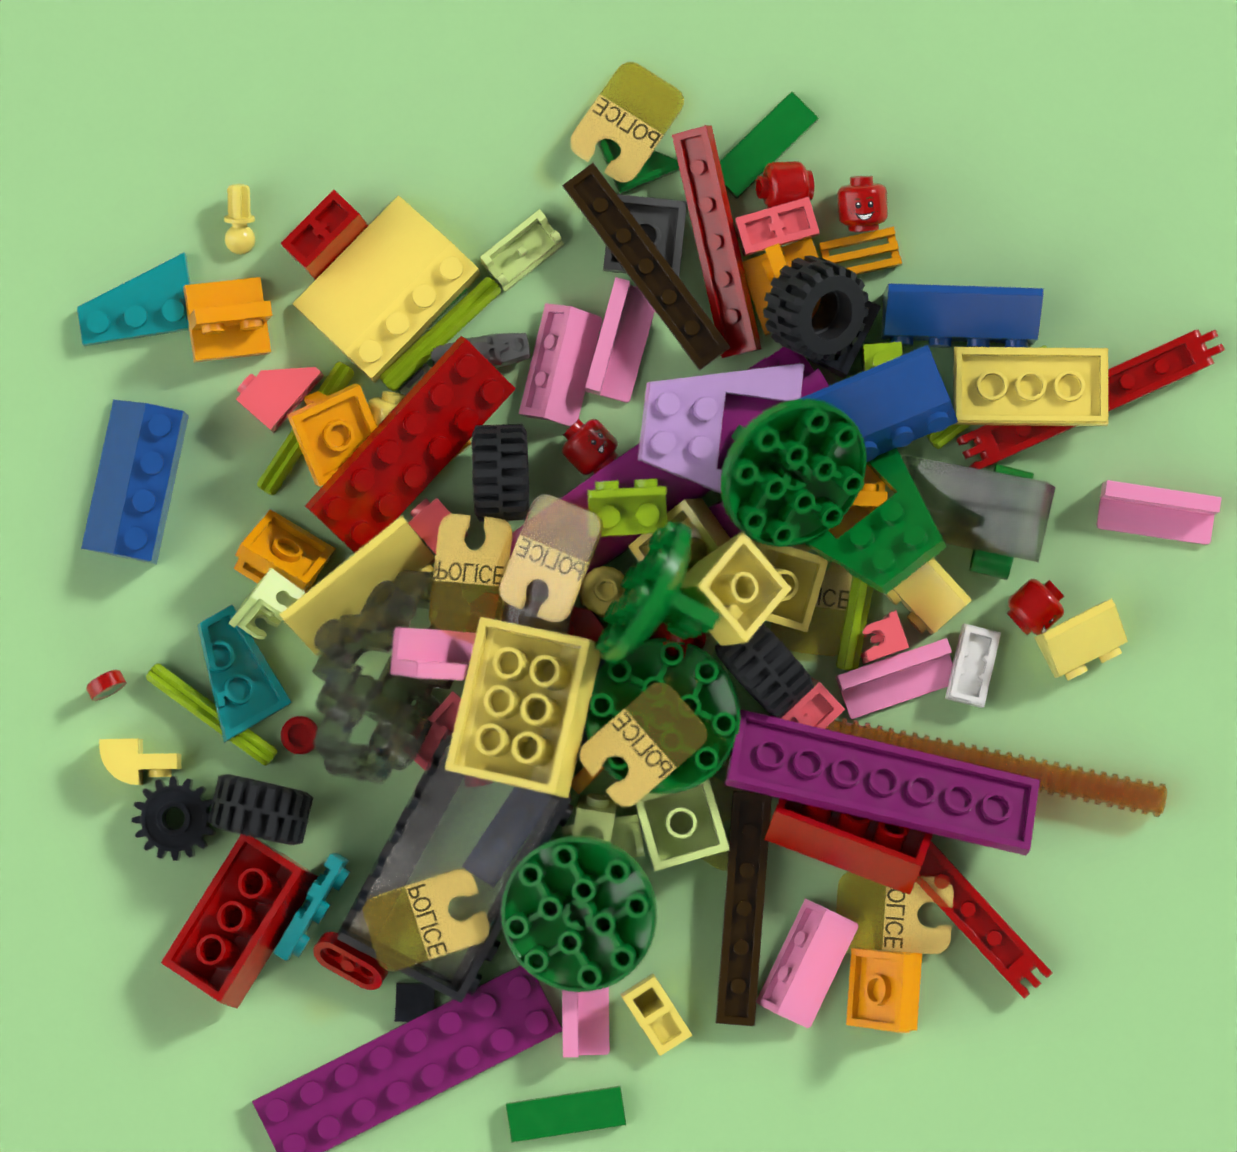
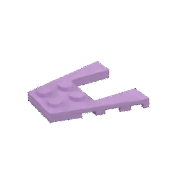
M804 364L647 382L638 460L721 493L722 470L717 469L725 393L784 402L799 399L801 397Z

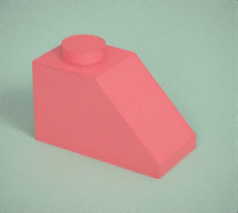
M316 367L261 370L257 376L251 373L245 378L237 389L240 395L236 400L269 430L275 433L288 418L287 415L297 408L304 400L303 397L312 391L324 375Z
M426 498L409 513L413 519L408 524L436 555L440 523L445 516L451 513L438 498L434 499L431 503ZM465 528L461 534V541L469 535Z

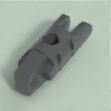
M496 333L466 338L495 368L530 359V349L526 333ZM454 343L433 348L431 352L433 365Z

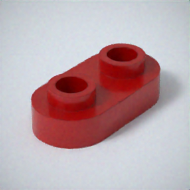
M326 932L321 935L313 948V954L322 966L366 990H376L382 985L388 975L387 964L338 940V933Z

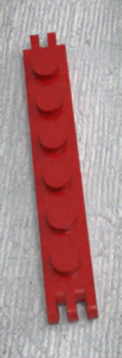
M1196 329L1108 369V412L1213 365L1212 356L1225 351L1222 343L1210 349L1205 344L1219 337L1216 329L1204 335H1201L1199 329ZM984 425L956 438L959 446L965 445L971 440L974 441L975 447L962 452L965 460L980 454L982 460L976 461L969 466L971 473H975L1076 426Z
M931 841L916 882L1025 999L1030 993L1020 983L1024 978L1037 988L1042 983L1032 971L1037 967L1039 972L1046 978L1050 977L1053 972ZM921 875L936 876L934 884L939 889H945L951 883L954 891L953 906H949Z

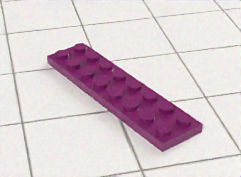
M740 709L739 733L736 734L733 750L730 754L725 781L727 786L1025 856L1031 849L1040 784L1038 779Z
M520 965L478 986L472 996L466 993L462 1003L452 999L416 1019L253 1100L252 1103L276 1152H325L562 1032L563 1029L538 979Z

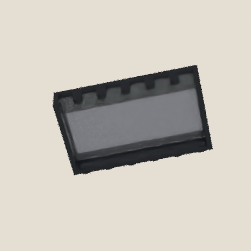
M447 729L338 931L337 939L462 1003L466 993L471 996L475 993L482 979V975L478 971L484 960L491 962L500 946L501 941L496 938L503 927L501 919L502 899L511 874L530 852L540 845L554 840L551 837L557 825L565 826L574 806L569 804L572 800L570 793L568 798L445 770L453 731ZM454 871H465L473 877L479 894L470 897L457 896L452 899L448 906V913L455 922L464 923L471 920L474 915L485 912L490 927L489 935L484 942L429 960L405 887Z

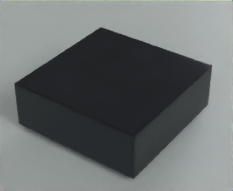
M396 983L395 1022H410L433 1010L435 989L421 983Z

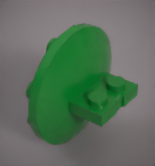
M817 399L790 400L764 411L746 427L738 425L731 436L734 443L727 454L721 475L723 505L729 518L739 530L744 532L747 537L764 545L776 547L798 545L817 538L830 528L839 525L843 516L854 503L858 493L864 486L867 460L865 443L857 425L836 406Z
M668 521L663 529L658 527L647 547L650 550L644 559L638 563L636 568L631 566L625 574L620 585L625 591L619 601L613 600L606 610L603 620L608 622V625L595 644V649L600 652V657L607 662L615 664L632 653L653 634L661 622L668 625L667 630L670 633L685 640L688 637L693 639L701 635L702 632L706 633L714 628L720 615L679 592L690 556L691 528L680 521Z
M667 638L647 639L636 650L617 663L611 664L607 661L596 674L585 722V731L589 741L625 709L676 767L673 772L649 792L651 794H673L687 791L712 777L731 754L735 737L739 733L740 705L737 692L731 678L722 665L709 653L693 644L687 645L686 656L683 657L684 652L679 644L685 645V643L670 642ZM673 647L677 650L678 654L673 657L669 656L666 649ZM611 756L603 762L602 767L619 782L624 781L628 776L629 767L626 760L622 757Z
M566 836L540 845L517 865L503 893L501 919L504 935L512 953L531 975L547 985L573 992H590L618 983L633 972L641 963L655 936L657 904L647 875L627 852L599 838Z

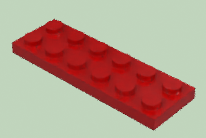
M460 336L310 499L305 507L353 553L358 552L396 521L471 439L475 426L483 425L516 388L466 338Z

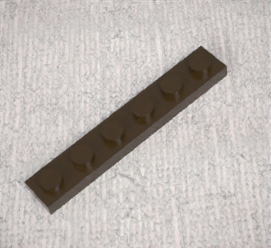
M594 163L562 185L699 371L730 349L729 344Z
M733 791L729 834L730 850H728L715 1019L717 1024L755 1026L769 841L764 839L770 826L772 796L761 793Z

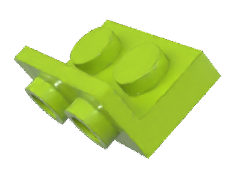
M657 479L634 480V487L619 488L618 481L595 482V489L587 490L590 537L653 534L658 527L663 529L667 523L666 486H658Z

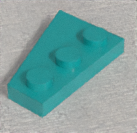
M183 252L78 306L77 312L82 345L90 346L189 330L183 290L185 285L191 284L186 253Z
M233 605L205 619L197 626L224 743L292 703L252 636L236 625L234 628L228 624L237 612Z
M331 853L324 864L327 868L311 886L305 898L307 900L303 907L299 908L273 952L275 955L285 961L290 960L292 955L300 957L310 940V937L305 935L313 921L317 924L321 922L331 905L325 901L332 888L337 891L341 889L351 872L345 868L349 862L348 859L338 853Z

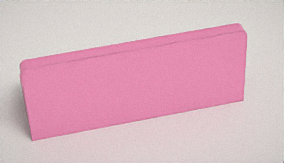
M615 277L585 386V392L625 403L631 400L655 313L639 289L630 285L629 280Z
M545 303L518 414L529 418L550 420L568 427L572 426L579 419L585 386L602 324L601 317L573 306Z
M1107 480L1102 483L1096 527L1109 531L1208 545L1211 542L1214 515L1220 512L1222 497Z
M396 627L394 630L390 674L415 678L466 680L477 632Z
M945 638L835 676L849 717L855 719L948 687L953 665L950 657L952 650L948 639Z
M805 898L756 1003L786 1019L810 1028L853 940L858 924Z
M609 987L590 992L562 990L563 1058L579 1057V1055L609 1054Z

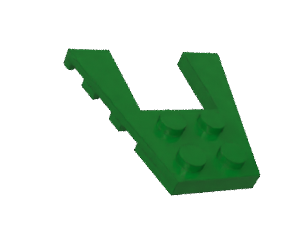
M897 448L880 454L873 460L866 462L873 472L895 493L892 497L836 539L828 530L817 538L800 544H805L817 551L819 556L827 561H834L844 567L849 574L885 595L946 548L943 538Z

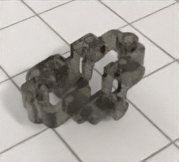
M403 570L399 572L394 582L389 580L383 581L372 590L360 614L340 616L339 620L331 619L325 622L317 631L314 644L322 653L312 672L325 682L316 700V708L325 718L316 733L314 745L316 750L324 756L326 770L331 775L383 783L389 777L392 769L397 771L403 770L416 758L433 724L428 718L440 706L439 700L431 692L433 688L450 690L454 680L415 678L390 674L392 656L388 658L378 680L370 675L360 674L363 668L355 663L367 651L390 652L393 649L395 628H408L417 607L420 609L436 610L437 614L428 629L462 631L468 620L470 608L467 601L461 597V589L458 582L433 580V573ZM414 700L417 701L415 705H411ZM364 714L378 723L370 738L369 746L348 742L354 727L361 721Z

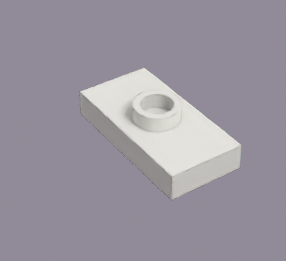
M965 623L962 624L945 699L980 708L985 706L1001 632Z

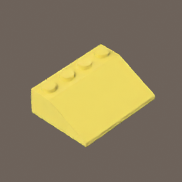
M398 195L292 304L375 384L380 379L381 374L400 358L420 338L435 319L480 276V271L450 240Z
M401 516L283 611L280 617L315 655L319 656L324 652L328 657L345 643L342 637L354 628L359 632L375 619L372 612L383 603L389 608L405 595L402 590L404 586L413 579L419 584L433 573L434 567L432 564L435 562V556L403 516Z
M480 617L445 770L568 798L600 661V652L595 649L596 642Z

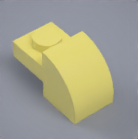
M99 739L100 756L104 766L111 775L124 783L143 785V770H148V777H171L172 769H181V754H143V739Z
M653 973L620 994L660 1056L692 1036L691 1031Z

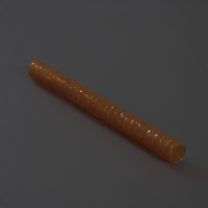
M842 718L841 721L834 720L825 728L843 734L1040 780L1038 793L1046 790L1047 795H1053L1056 792L1059 793L1061 798L1070 795L1071 800H1077L1080 797L1086 803L1089 800H1094L1096 805L1105 802L1106 807L1112 808L1113 805H1117L1120 810L1129 807L1130 812H1136L1139 809L1141 814L1144 815L1153 812L1154 817H1160L1166 804L1167 788L1166 784L1160 783L1159 786H1154L1153 781H1148L1147 784H1144L1142 779L1136 778L1134 782L1131 781L1129 776H1124L1123 779H1120L1118 774L1113 773L1111 777L1107 776V772L1101 771L1100 774H1095L1094 769H1089L1086 772L1080 766H1077L1076 769H1072L1070 764H1065L1064 767H1061L1059 762L1056 761L1053 764H1048L1046 759L1037 762L1036 757L1032 756L1027 760L1024 759L1022 754L1013 757L1012 752H1006L1005 755L1001 754V751L997 749L994 752H989L988 747H983L982 750H979L977 745L971 744L970 748L965 747L963 742L954 745L953 740H947L946 743L942 742V739L936 737L935 740H930L929 735H924L923 738H920L918 733L913 732L911 735H906L905 730H900V733H896L894 728L890 727L886 731L883 730L881 725L872 728L870 723H865L862 726L856 720L853 723H847V718Z

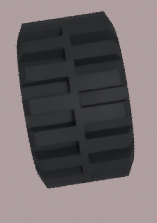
M805 256L804 260L800 258L792 260L791 267L786 265L779 270L781 274L779 278L774 277L770 285L773 286L771 292H766L764 301H767L768 305L763 308V317L769 319L765 323L767 331L773 333L771 337L781 346L812 360L821 361V359L828 361L834 359L835 354L843 355L847 352L849 344L853 346L858 340L856 335L859 331L863 332L866 325L863 323V319L868 316L869 308L865 307V303L869 298L868 292L863 291L865 287L863 281L857 278V274L820 257ZM821 298L819 308L812 318L813 309Z
M523 424L476 425L472 433L474 511L479 522H483L485 517H495L503 521L526 520L529 514L527 431Z
M763 623L747 643L721 646L718 643L715 646L717 657L772 716L781 718L814 688L809 673Z
M225 774L218 777L208 822L215 828L288 845H297L303 843L313 797L305 791Z

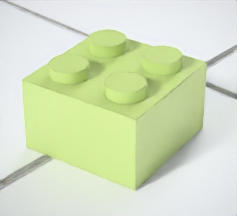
M709 779L692 789L679 793H648L635 804L654 871L730 850Z

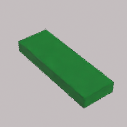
M793 91L720 161L725 187L736 199L756 181L757 176L763 175L767 164L776 162L818 121L819 118Z
M621 1086L506 1103L511 1142L626 1125Z

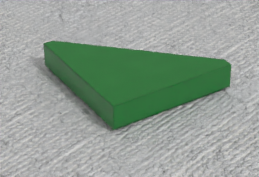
M603 139L598 142L607 166L619 159L621 149L614 140ZM653 151L633 180L628 182L613 180L619 194H624L679 171L678 161Z

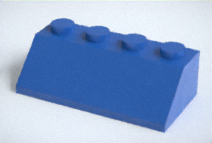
M888 283L883 293L882 339L890 340V342H902V347L913 346V340L929 341V347L949 348L952 347V342H967V347H990V343H1005V347H1028V344H1034L1038 340L1044 288Z
M928 345L799 398L828 402L850 417L862 434L866 448V462L897 447L907 446L912 441L928 434L943 431L948 426L958 422L950 397Z
M113 399L81 549L157 564L189 418L187 413L182 410L148 403Z

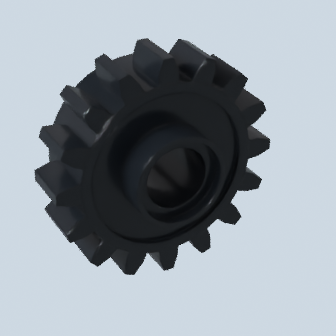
M177 776L170 777L169 786H166L161 779L155 781L157 789L155 792L147 788L142 790L147 798L146 802H135L134 804L137 809L141 810V816L133 817L132 822L142 826V829L135 833L136 838L147 837L148 841L144 849L149 851L156 846L158 848L157 858L163 859L168 851L171 852L173 861L180 860L181 851H185L186 855L192 858L195 856L193 847L197 845L205 849L208 846L203 839L205 835H215L216 833L213 828L209 827L210 823L208 822L210 815L209 807L212 806L213 799L204 800L202 797L206 791L204 786L193 790V780L187 778L182 786H179ZM174 807L181 809L185 816L184 824L177 830L170 828L166 822L167 812Z

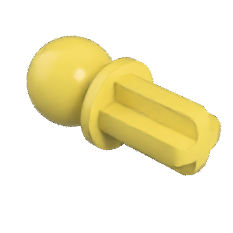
M233 184L227 188L228 215L224 216V222L232 224V227L226 232L225 244L231 252L240 255L248 253L254 247L255 234L247 226V223L254 222L255 216L251 215L249 186Z

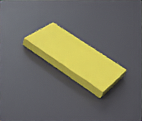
M954 347L953 408L958 422L953 425L1107 426L1108 348Z

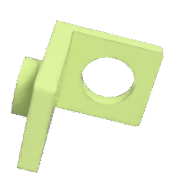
M580 794L572 836H581V832L585 827L596 826L602 831L603 840L611 843L617 803L602 794Z

